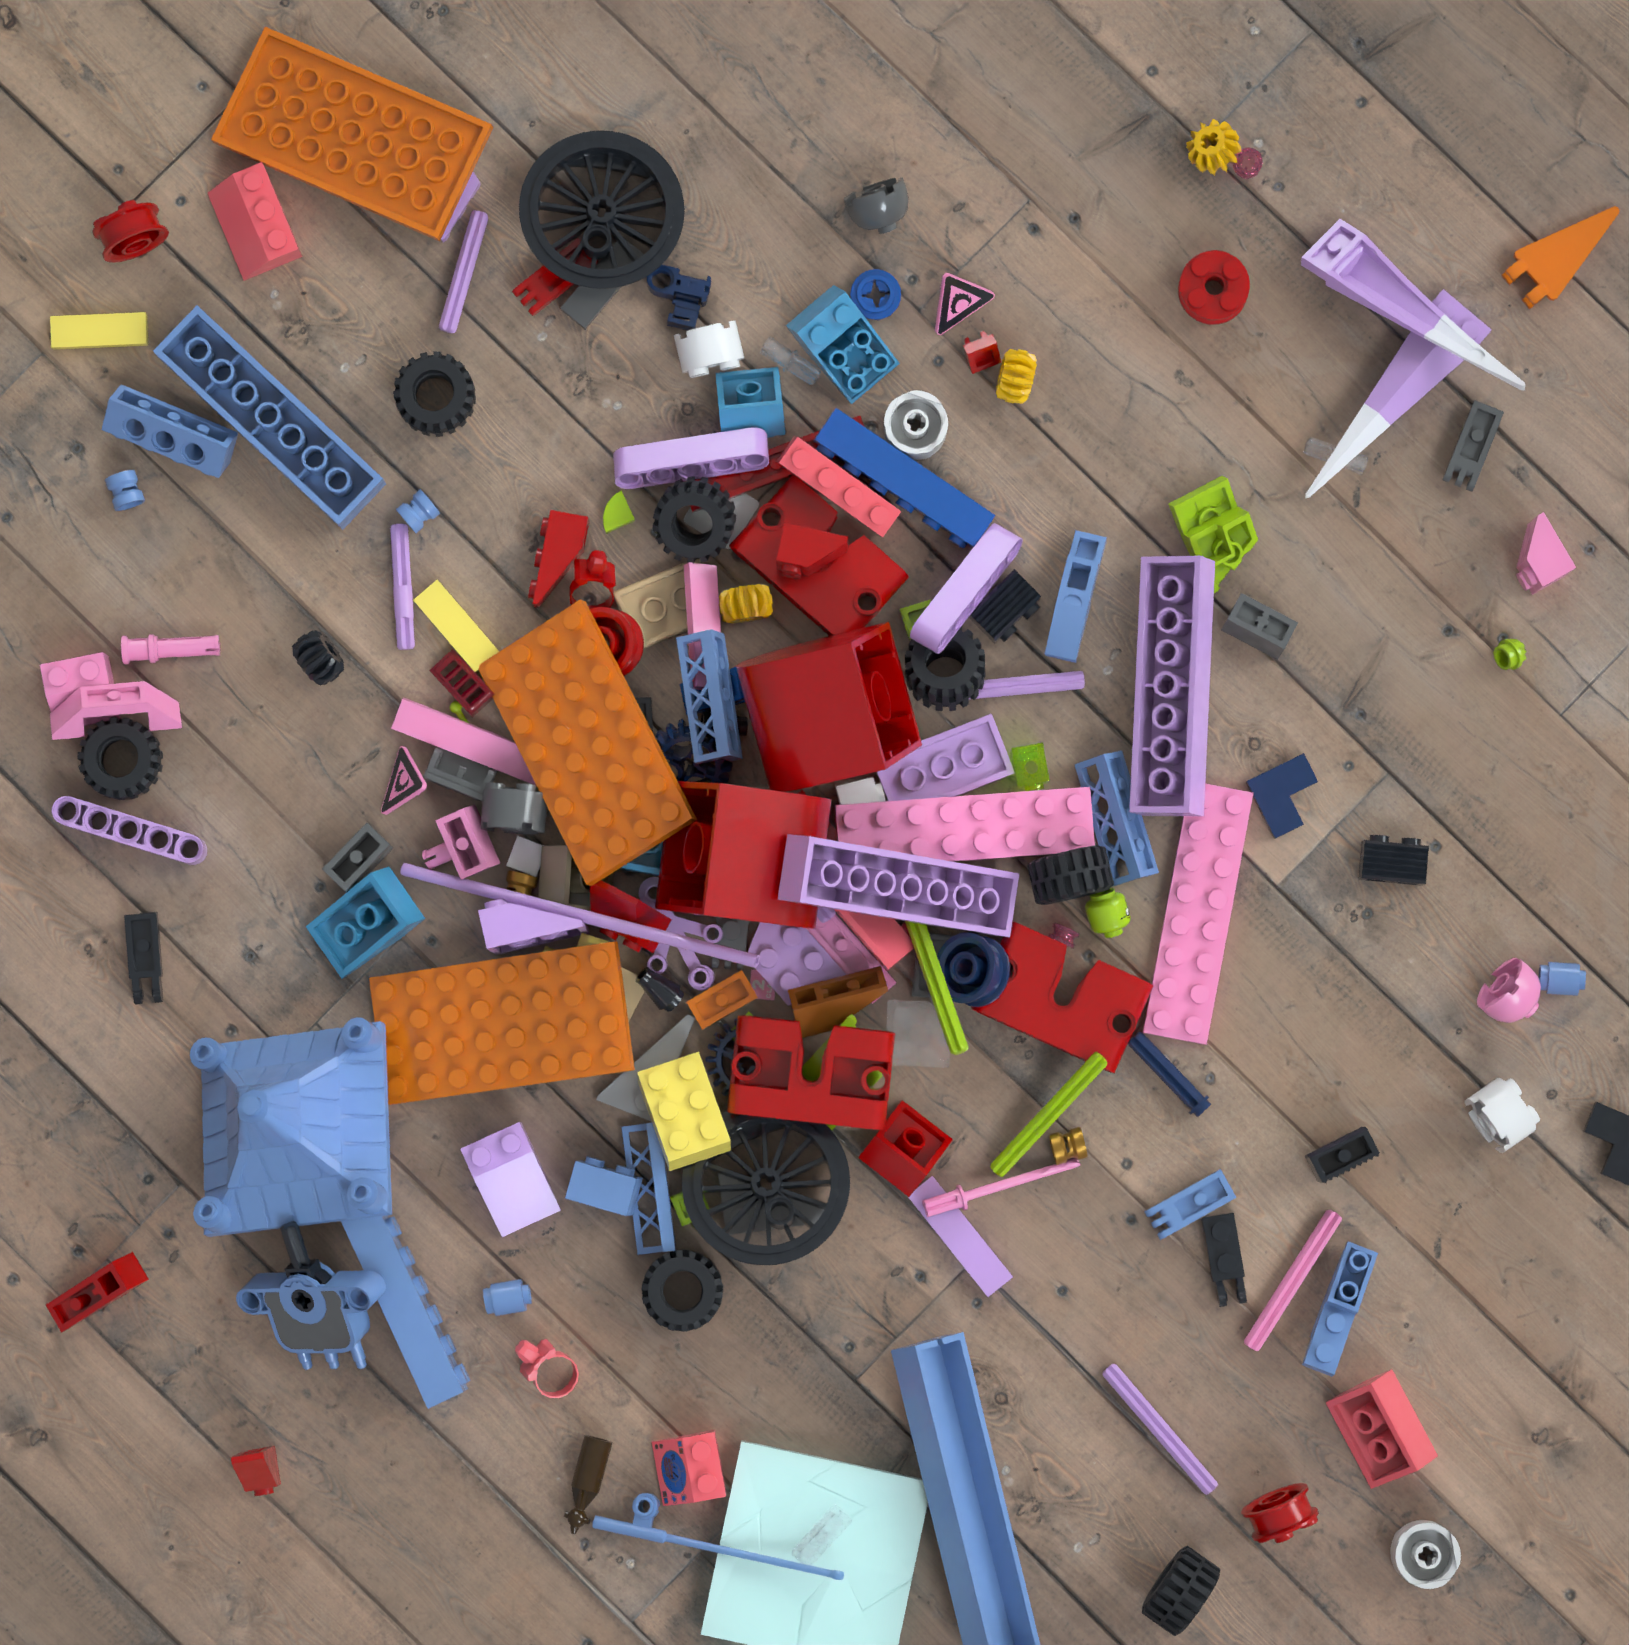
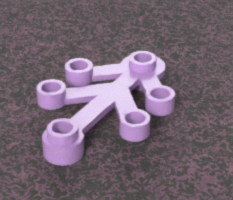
M659 877L646 879L639 888L640 900L654 909L656 899H652L649 896V890L652 887H658ZM655 909L672 919L666 929L668 932L686 936L684 932L704 937L710 943H718L723 938V930L717 924L705 925L675 916L673 911ZM713 927L719 931V936L715 940H711L707 934L708 930ZM659 943L654 955L649 958L647 967L658 974L665 972L668 965L666 958L670 945ZM678 948L690 970L688 974L689 984L697 990L710 988L715 981V974L712 968L702 965L695 952ZM656 958L663 962V967L659 971L652 968V962ZM699 971L706 974V981L702 984L695 980V975Z

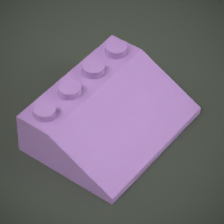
M504 899L484 903L485 909L478 910L486 948L495 955L580 936L581 933L589 934V928L582 920L513 903H506Z

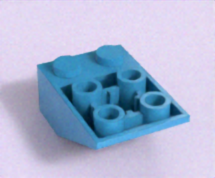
M835 285L830 287L785 325L804 351L850 404H853L900 364L848 294Z

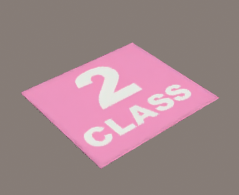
M751 969L750 984L758 997L757 999L774 1000L775 990L757 970Z

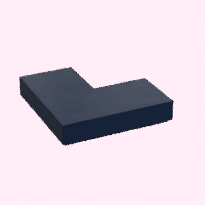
M1304 753L1246 781L1274 839L1304 825L1290 797L1318 782Z

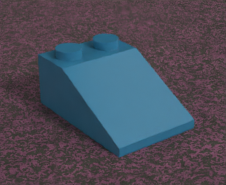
M386 867L369 873L310 922L306 928L341 979H343L405 936L421 923L425 917L391 868Z

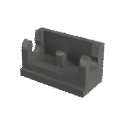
M1241 593L1221 631L1278 660L1298 622Z
M438 747L435 748L423 777L430 782L483 802V790L486 789V783L494 782L498 770Z

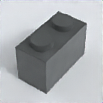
M366 823L322 870L345 892H348L365 878L394 847L372 826Z

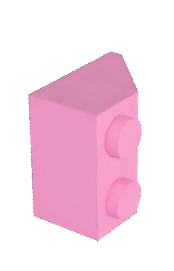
M1544 512L1527 525L1516 567L1519 571L1516 576L1524 590L1529 589L1532 595L1565 577L1576 568Z
M103 652L40 665L45 696L51 712L79 687L114 684L109 656ZM120 714L83 718L84 726L96 724L101 720L109 721V718L112 717L119 719L121 717Z

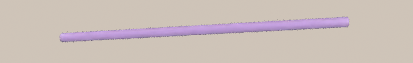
M403 863L400 873L406 877L494 900L504 899L506 903L579 919L593 926L754 968L759 963V955L469 879L461 880L457 876Z

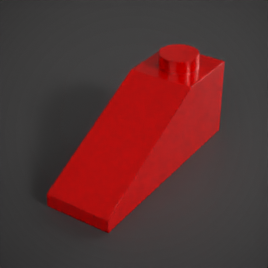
M131 1252L107 1264L47 1303L46 1307L62 1333L149 1280L134 1253Z
M275 1446L246 1450L231 1457V1464L245 1492L254 1491V1496L274 1493L273 1487L281 1484Z

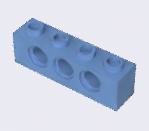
M122 384L109 398L101 429L116 438L125 439L142 446L145 450L154 451L171 458L177 463H183L200 470L206 475H212L220 478L230 464L238 432Z

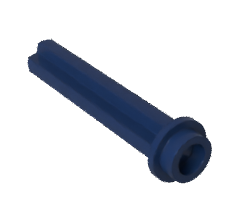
M1138 1032L1129 1040V1047L1190 1109L1188 1112L1190 1115L1194 1113L1199 1117L1211 1105L1207 1100L1209 1096L1206 1095L1204 1097L1142 1032Z

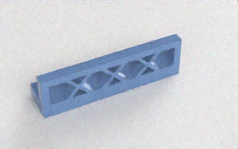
M710 629L677 637L694 763L701 764L719 759L728 761L743 759L724 633ZM701 641L702 653L695 662L689 657L687 644ZM698 671L704 673L707 680L701 693L693 688L692 682ZM703 702L711 708V716L706 724L699 721L697 711ZM709 733L715 738L717 751L703 754L702 742Z
M1123 751L1103 754L1074 764L1081 787H1090L1093 828L1098 845L1106 848L1114 881L1113 886L1159 873L1142 815L1129 812L1131 778ZM1096 765L1099 773L1097 785L1090 781L1087 768ZM1100 796L1107 800L1109 806L1106 815L1099 811L1097 803ZM1109 827L1116 830L1118 836L1115 846L1108 841L1107 832ZM1118 858L1125 861L1129 875L1119 877L1116 867Z
M653 1124L623 1126L621 1128L626 1167L635 1169L639 1162L644 1160L652 1167L653 1177L646 1186L641 1183L643 1190L638 1195L633 1212L637 1254L675 1251L676 1243L665 1158ZM647 1130L649 1145L640 1154L631 1147L629 1132ZM649 1150L651 1161L644 1157ZM632 1152L639 1157L634 1164ZM653 1182L655 1193L648 1189ZM645 1192H648L656 1199L657 1209L650 1218L643 1214L638 1207V1201ZM657 1214L659 1225L652 1221ZM640 1216L647 1221L645 1225L642 1227V1229L640 1223ZM649 1224L660 1231L662 1245L643 1247L642 1233Z

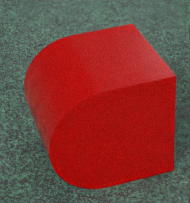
M889 622L788 646L756 656L736 665L770 790L781 792L798 790L886 770L922 746Z
M678 781L697 820L663 841L655 909L816 929L818 906L778 900L787 834L827 839L832 800L723 783Z

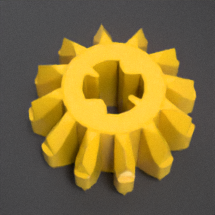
M1212 119L1209 126L1200 122L1201 130L1199 132L1191 131L1193 140L1186 142L1189 160L1202 173L1208 170L1210 174L1215 176L1218 168L1227 172V164L1229 162L1237 163V158L1234 154L1242 152L1241 146L1238 143V133L1225 121L1219 124L1217 120Z
M1009 349L1004 354L997 378V398L1013 404H1022L1028 399L1037 366V359L1034 354L1021 349Z
M764 584L730 588L729 590H724L719 595L720 614H722L723 621L734 624L760 620L769 617L773 612L772 594H770L769 587Z

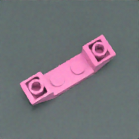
M145 681L79 687L50 713L52 740L85 737L83 718L147 712L149 731L182 728L179 702Z

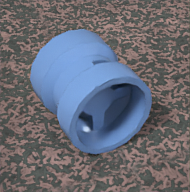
M135 470L119 472L105 479L107 489L112 491L114 496L112 503L115 511L130 509L145 502L143 492L138 489L136 484L138 477Z
M421 489L413 495V500L410 501V504L403 503L396 509L415 533L423 528V521L434 519L440 514L439 510Z

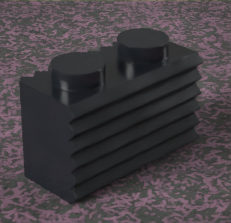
M1014 569L978 604L969 618L994 644L999 639L1006 642L1018 630L1014 625L1022 617L1028 620L1039 610L1040 606L1037 602L1040 600L1041 595Z
M1370 835V840L1361 842L1358 880L1423 886L1426 884L1429 846L1421 845V839L1402 838L1401 843L1389 842V836Z
M1360 1127L1305 1155V1158L1317 1182L1327 1183V1180H1332L1333 1177L1338 1178L1339 1174L1344 1175V1172H1349L1350 1169H1355L1356 1166L1367 1163V1160H1373V1157H1378L1380 1152L1368 1129Z

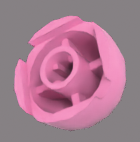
M1512 958L1504 962L1491 974L1496 976L1497 979L1490 988L1484 983L1477 997L1478 1007L1496 1021L1511 1023L1524 1017L1529 1018L1536 1012L1539 1006L1538 1000L1541 983L1529 965L1518 958Z

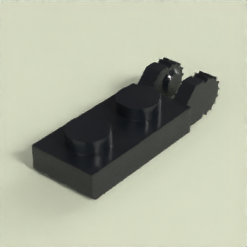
M158 912L124 915L129 979H132L134 1004L143 1003L144 992L141 978H152V997L154 1002H163L161 981L163 969Z
M1234 1213L1201 1218L1212 1282H1215L1219 1307L1227 1306L1228 1298L1223 1280L1228 1279L1235 1280V1292L1239 1304L1247 1303L1243 1281L1245 1274Z

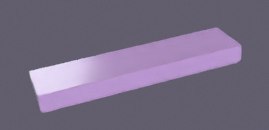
M931 1176L917 1187L908 1198L986 1296L989 1297L1013 1278V1276L958 1208L934 1216H926L922 1201L946 1193L935 1178Z

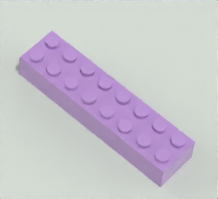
M1203 556L1141 557L1130 813L1143 816H1204L1215 561Z
M787 834L778 900L986 935L1010 937L1019 873L817 837Z

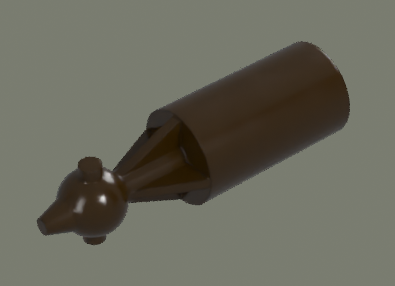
M584 1435L571 1483L575 1508L570 1512L566 1511L564 1517L568 1518L572 1534H576L584 1524L590 1523L591 1519L587 1517L584 1510L600 1492L613 1443L611 1441Z

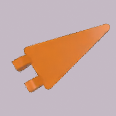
M1613 206L1516 250L1514 258L1517 262L1511 265L1501 276L1509 285L1525 272L1531 277L1537 286L1522 299L1529 309L1545 296L1551 301L1556 300L1620 212L1619 208Z

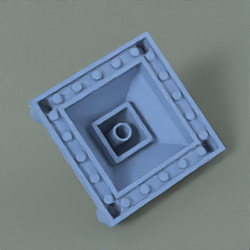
M356 1017L350 1019L343 1028L218 1043L211 1038H201L193 1044L190 1050V1059L194 1066L201 1069L205 1197L200 1199L195 1205L193 1216L196 1223L204 1228L205 1236L213 1237L280 1229L283 1224L295 1221L299 1226L392 1215L386 1024L381 1021L370 1023L363 1018Z

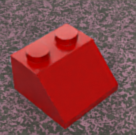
M784 523L776 558L777 570L782 571V576L800 580L801 575L809 577L847 553L848 536Z
M602 880L590 886L591 912L666 931L672 920L639 899ZM601 928L599 931L615 941L618 936L625 938L622 944L638 953L641 948L654 953L659 944L658 942Z
M902 1100L886 1120L885 1130H879L858 1158L910 1197L953 1139Z

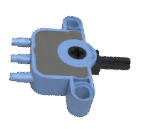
M295 1221L283 1224L280 1230L291 1263L284 1269L285 1272L256 1274L237 1293L236 1301L238 1306L248 1314H268L276 1340L285 1350L297 1354L299 1362L305 1370L311 1369L313 1366L310 1353H324L329 1367L337 1369L340 1365L337 1353L349 1351L357 1368H365L367 1363L361 1339L370 1328L367 1310L386 1290V1283L383 1277L371 1270L338 1271L335 1274L328 1266L320 1263L319 1259H309L299 1225Z

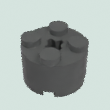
M486 783V789L483 790L481 829L494 832L495 828H500L504 833L534 835L538 834V832L544 834L547 805L542 797L543 793L536 788V785L516 784L515 789L514 787H506L503 783Z

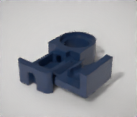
M661 265L647 276L649 291L657 297L672 300V304L675 305L673 314L669 313L667 326L687 331L696 329L700 307L706 306L710 293V276L707 277L706 281L680 275L679 268ZM656 274H666L670 278V284L665 288L655 287L652 279ZM673 317H678V318L686 319V320H689V321H685V320H681V319H677V318H673Z

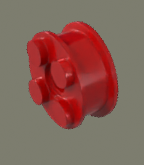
M135 200L126 201L118 206L117 211L93 222L94 228L92 233L96 239L101 240L105 248L102 253L105 261L115 263L134 259L155 249L167 239L169 231L167 227L159 223L157 218L159 209L156 204L148 202L137 204Z
M1219 250L1200 253L1193 257L1182 271L1178 286L1180 303L1186 313L1200 323L1208 325L1226 323L1235 318L1246 303L1250 290L1249 275L1242 262L1232 254ZM1209 281H1217L1221 284L1223 291L1218 295L1209 294L1205 289V284Z
M607 607L590 609L604 637L608 635L610 639L609 648L623 676L629 674L639 663L644 649V638L639 624L632 616L620 610Z
M1297 1483L1278 1488L1258 1497L1242 1509V1516L1249 1518L1254 1529L1251 1535L1253 1541L1264 1543L1274 1539L1276 1543H1281L1294 1536L1293 1531L1299 1528L1310 1527L1318 1522L1317 1516L1319 1511L1316 1507H1311L1306 1496L1309 1490L1307 1484Z

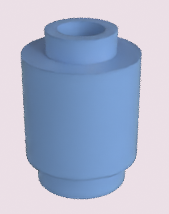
M1548 962V965H1540L1538 976L1541 983L1540 990L1546 991V994L1578 996L1579 989L1585 990L1586 971L1580 970V964Z
M522 1279L494 1283L490 1285V1288L483 1289L487 1314L495 1313L496 1316L523 1312L527 1311V1304H532L529 1284L523 1285Z

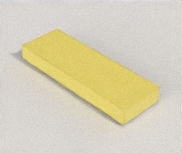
M146 312L50 316L51 348L53 350L148 346Z
M438 580L413 599L475 673L479 671L481 663L499 652Z

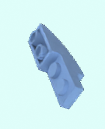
M1075 530L1057 596L1045 656L1076 663L1107 537Z
M1349 1241L1346 1243L1310 1335L1311 1340L1302 1363L1303 1366L1331 1377L1335 1375L1355 1315L1358 1313L1378 1255L1377 1252Z

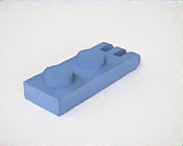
M1219 1169L1144 1212L1147 1217L1160 1212L1162 1217L1154 1220L1151 1224L1153 1228H1156L1166 1223L1168 1228L1161 1230L1157 1234L1161 1240L1237 1197L1223 1172Z

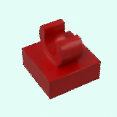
M982 331L980 332L981 339L970 342L968 337L964 339L965 345H963L972 374L1002 363L998 345L993 334L988 336L986 332Z

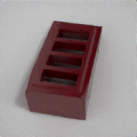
M453 649L429 670L472 718L493 700L492 696L495 694ZM455 660L458 665L444 677L441 672ZM464 670L467 674L452 686L449 682L460 671ZM472 679L475 683L460 695L457 691ZM480 688L483 692L469 704L466 699Z

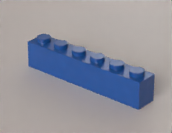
M837 408L832 411L813 442L818 444L816 448L818 452L830 460L836 456L845 462L842 467L857 478L862 474L870 479L869 486L885 496L888 491L898 499L895 504L910 514L913 510L924 516L922 519L923 523L935 531H938L941 527L951 534L948 539L962 549L966 545L973 548L996 516Z

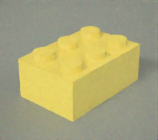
M699 1052L637 1072L638 1084L669 1171L731 1151V1140Z

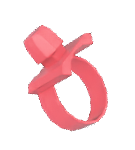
M547 1339L541 1340L537 1346L527 1340H522L515 1347L516 1355L523 1361L520 1365V1372L527 1381H533V1384L542 1395L549 1398H560L566 1396L574 1389L579 1375L577 1365L567 1354L555 1351V1348ZM554 1357H564L570 1360L573 1374L568 1385L556 1392H546L539 1389L537 1370L542 1362Z

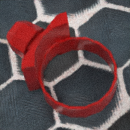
M594 550L589 554L588 559L579 558L574 560L575 579L569 587L570 604L572 605L577 602L572 596L574 590L579 586L587 584L588 581H597L603 583V586L609 589L611 595L601 604L588 606L589 609L596 607L611 608L614 602L613 587L616 586L615 565L607 562L606 553Z

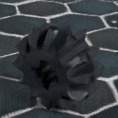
M312 630L302 635L292 645L293 656L296 658L297 664L308 675L309 679L313 680L316 684L320 686L326 685L328 682L334 681L344 671V662L339 652L334 647V644L328 640L327 636H324L321 632Z

